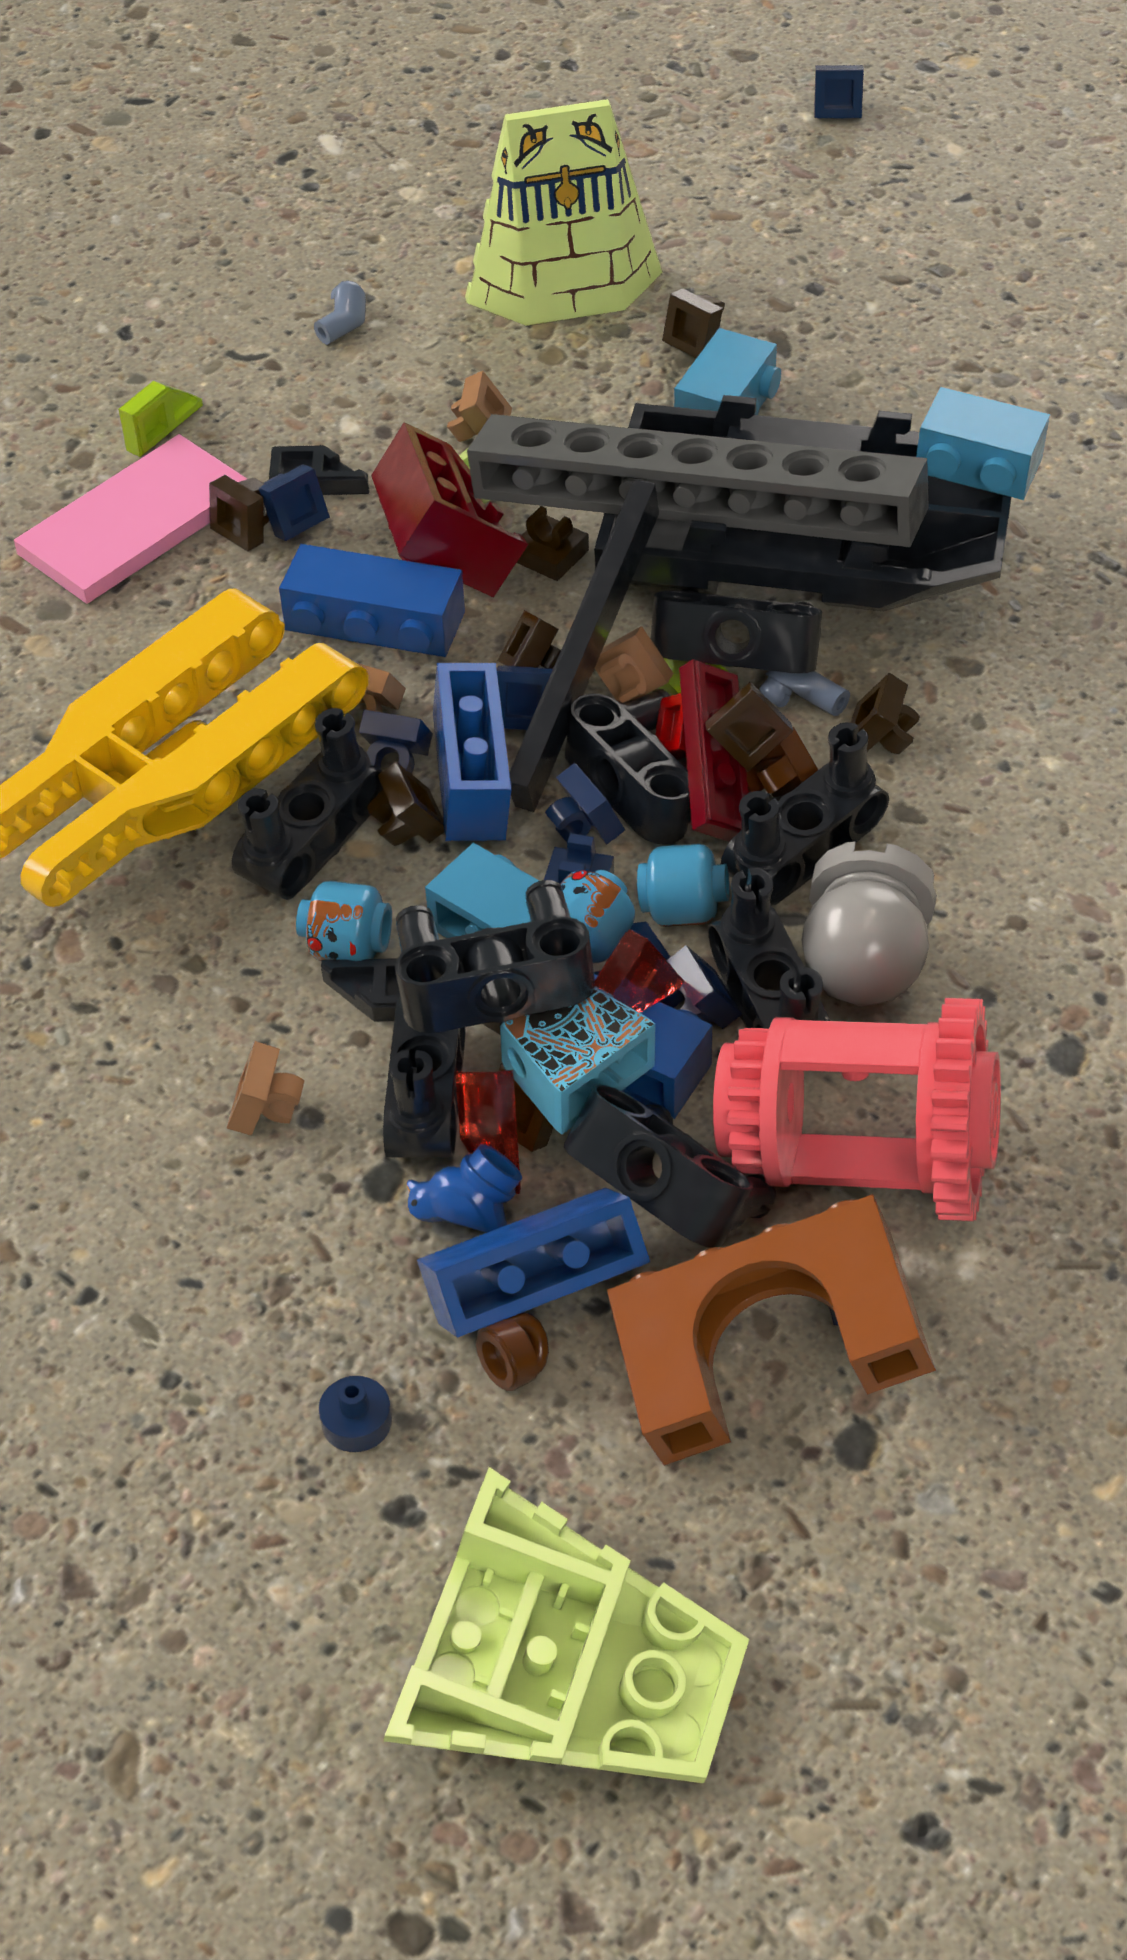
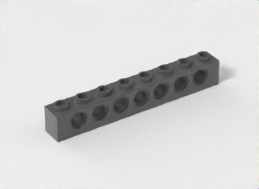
M491 414L467 449L474 498L619 514L632 482L640 479L656 485L659 507L657 519L690 523L692 520L726 524V527L911 547L929 508L927 458L497 414Z

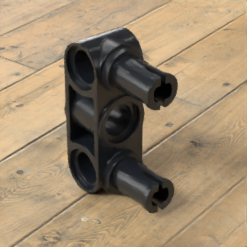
M694 589L660 591L654 594L650 639L665 659L691 661L694 659L702 663L728 667L733 666L786 673H809L815 671L817 666L822 611L805 601L786 603L699 593ZM727 620L742 622L749 631L750 639L743 643L730 642L721 632V623Z
M656 689L652 693L623 703L603 694H586L578 697L571 705L565 744V759L571 766L576 763L607 799L611 807L639 836L655 844H671L681 840L687 832L688 823L692 822L688 771L663 746L657 736L650 732L657 727L661 698L670 696L668 692L664 689Z
M331 708L318 715L315 720V730L319 737L321 752L290 785L280 792L278 797L272 793L268 796L267 790L253 789L242 795L238 802V810L243 819L245 833L239 839L233 851L231 862L235 874L282 899H292L317 875L333 856L338 854L341 847L371 815L368 811V805L383 790L377 776L383 770L371 765L367 753L358 745L354 729L355 721L351 714L347 712L344 716L343 710Z
M840 723L829 731V763L820 768L794 790L783 795L779 801L775 798L770 801V794L764 791L750 792L740 800L741 831L731 839L721 857V864H727L729 876L732 878L737 872L743 871L746 877L745 885L748 880L749 868H761L768 872L773 880L770 906L777 905L813 877L815 864L828 850L848 842L859 841L879 823L886 812L889 795L885 790L876 785L874 771L867 760L868 734L864 729L859 732V726L854 723Z
M749 868L748 880L745 885L746 877L743 871L737 872L731 881V905L726 909L721 920L709 923L708 938L716 966L729 993L743 1013L740 1018L745 1027L769 1029L771 1022L776 1017L795 1018L796 1020L830 1021L820 1000L823 990L822 977L814 969L804 967L777 912L770 906L773 891L772 877L761 868Z
M541 880L527 888L525 899L531 922L501 928H485L471 934L440 940L433 913L428 907L416 905L400 911L396 917V926L401 954L396 960L395 971L403 1014L408 1026L423 1033H439L489 1022H506L520 1016L570 1007L582 1003L590 997L595 989V977L589 931L584 923L570 917L561 885L553 880Z
M400 997L397 999L384 1106L383 1143L385 1156L390 1158H453L456 1147L466 1027L439 1033L416 1031L408 1026L404 1018Z
M596 1084L592 1087L564 1142V1149L575 1160L619 1190L623 1195L630 1197L631 1200L677 1233L704 1247H722L730 1231L740 1227L747 1218H762L767 1215L771 1209L765 1205L774 1204L776 1199L774 1186H769L764 1176L757 1174L746 1177L732 1165L695 1141L689 1134L675 1127L670 1112L664 1106L659 1104L644 1105L627 1093L607 1085ZM655 1152L659 1155L662 1163L660 1178L655 1175L653 1170Z

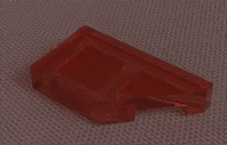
M629 929L628 932H625L600 971L594 985L598 990L641 1013L679 990L684 980L647 938Z
M512 1070L455 1072L460 1139L469 1154H473L480 1144H484L503 1154L520 1171L514 1076ZM521 1181L514 1188L516 1194H520Z

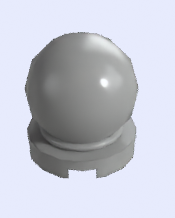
M848 842L828 850L815 864L809 895L812 908L804 923L801 941L806 967H810L819 973L823 981V990L827 995L859 1007L895 1000L907 991L919 977L928 954L927 925L932 921L937 895L933 886V870L918 855L886 843L885 853L872 850L854 851L856 842Z

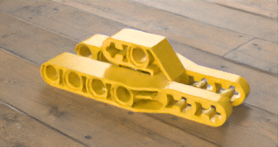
M236 588L222 592L68 706L45 752L0 785V859L7 856L84 797L94 805L39 846L26 860L20 875L21 885L24 890L49 907H57L66 903L137 847L163 839H170L173 836L204 827L241 798L242 795L250 791L318 737L315 730V720L320 713L331 708H338L343 710L345 716L347 712L349 713L360 703L367 690L369 681L367 670L325 643H316L293 660L289 657L280 663V670L251 692L244 690L237 696L238 702L209 724L201 720L192 721L144 755L143 752L267 659L282 641L285 623L280 620L278 614Z

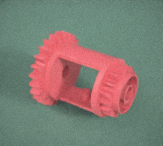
M945 998V1004H942V1015L939 1021L928 1022L927 1024L812 1021L776 1017L771 1022L769 1029H740L738 1041L722 1045L715 1072L713 1126L715 1144L719 1156L732 1157V1166L736 1167L743 1174L764 1175L769 1186L789 1187L791 1184L921 1190L924 1194H933V1202H936L935 1213L938 1215V1220H976L977 1212H979L980 1197H982V1176H984L985 1169H994L996 1165L1001 1113L1000 1059L998 1052H988V1040H986L987 1020H985L983 999ZM804 1071L842 1072V1076L849 1081H861L867 1078L869 1073L918 1075L916 1138L802 1134Z

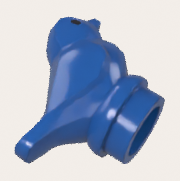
M480 1144L473 1154H466L460 1167H446L436 1172L426 1182L408 1180L406 1183L409 1190L408 1208L410 1213L420 1221L431 1223L446 1221L487 1233L507 1225L503 1203L510 1201L516 1194L514 1188L522 1180V1175L518 1168L503 1154L490 1146Z

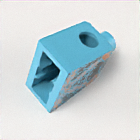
M597 988L582 1003L520 1016L502 1022L500 1026L501 1056L505 1069L561 1135L573 1127L594 1085H607L622 1091L655 1066V1023L648 1017Z

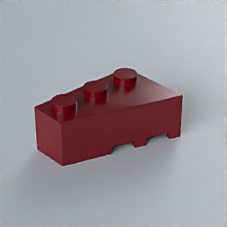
M404 422L371 474L399 557L404 561L462 570L463 584L494 598L529 544L521 534L511 533L503 529L499 521L504 512L497 503L490 501L486 507L481 499L474 498L470 469L449 443Z

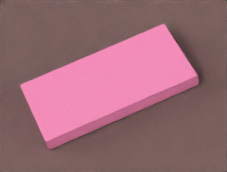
M178 434L14 539L16 551L20 557L88 604L210 523V482L223 475H227L237 482L247 480V478Z

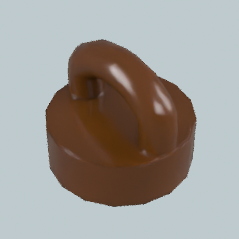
M522 1312L481 1328L477 1333L476 1348L482 1367L488 1377L498 1387L506 1391H515L532 1382L547 1363L549 1354L547 1334L541 1322L530 1313Z

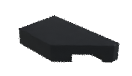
M324 445L272 447L269 479L281 473L285 474L304 464L314 468L323 495L369 494L370 492L368 474L360 469L352 470L340 462V455Z
M398 958L363 959L361 961L321 960L322 977L327 985L374 1022L394 1021L398 997H400L395 971Z

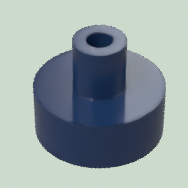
M349 1376L339 1379L324 1391L320 1399L319 1416L323 1434L330 1444L340 1450L362 1452L372 1449L386 1438L391 1429L392 1413L389 1396L384 1387L371 1378Z

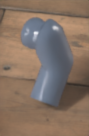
M342 281L332 290L331 299H334V311L314 323L315 333L322 343L328 345L364 323L366 295L361 286L356 282Z
M767 671L765 675L768 678L759 688V691L772 704L778 707L787 705L793 692L833 716H838L843 712L850 698L848 690L815 671L809 673Z

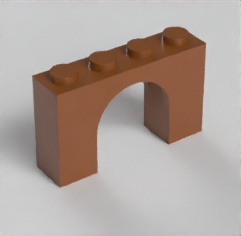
M873 1194L858 1200L837 1202L819 1214L791 1224L783 1223L770 1226L755 1237L724 1248L714 1247L706 1249L691 1260L660 1271L642 1272L632 1277L627 1283L607 1289L642 1435L664 1466L731 1442L713 1374L715 1349L729 1323L747 1307L763 1299L779 1295H802L817 1299L834 1310L849 1361L867 1395L936 1371L890 1229Z

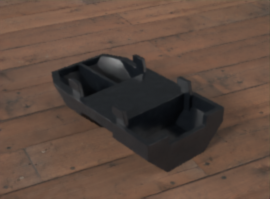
M723 395L718 411L635 403L628 427L911 457L917 456L920 433L911 431L912 414L879 410L872 427L755 415L756 398ZM928 476L929 508L911 547L726 527V524L692 520L690 523L657 519L630 584L694 589L702 592L716 593L719 582L822 593V602L828 606L884 612L1000 578L1012 497ZM604 513L594 548L595 569L619 514Z

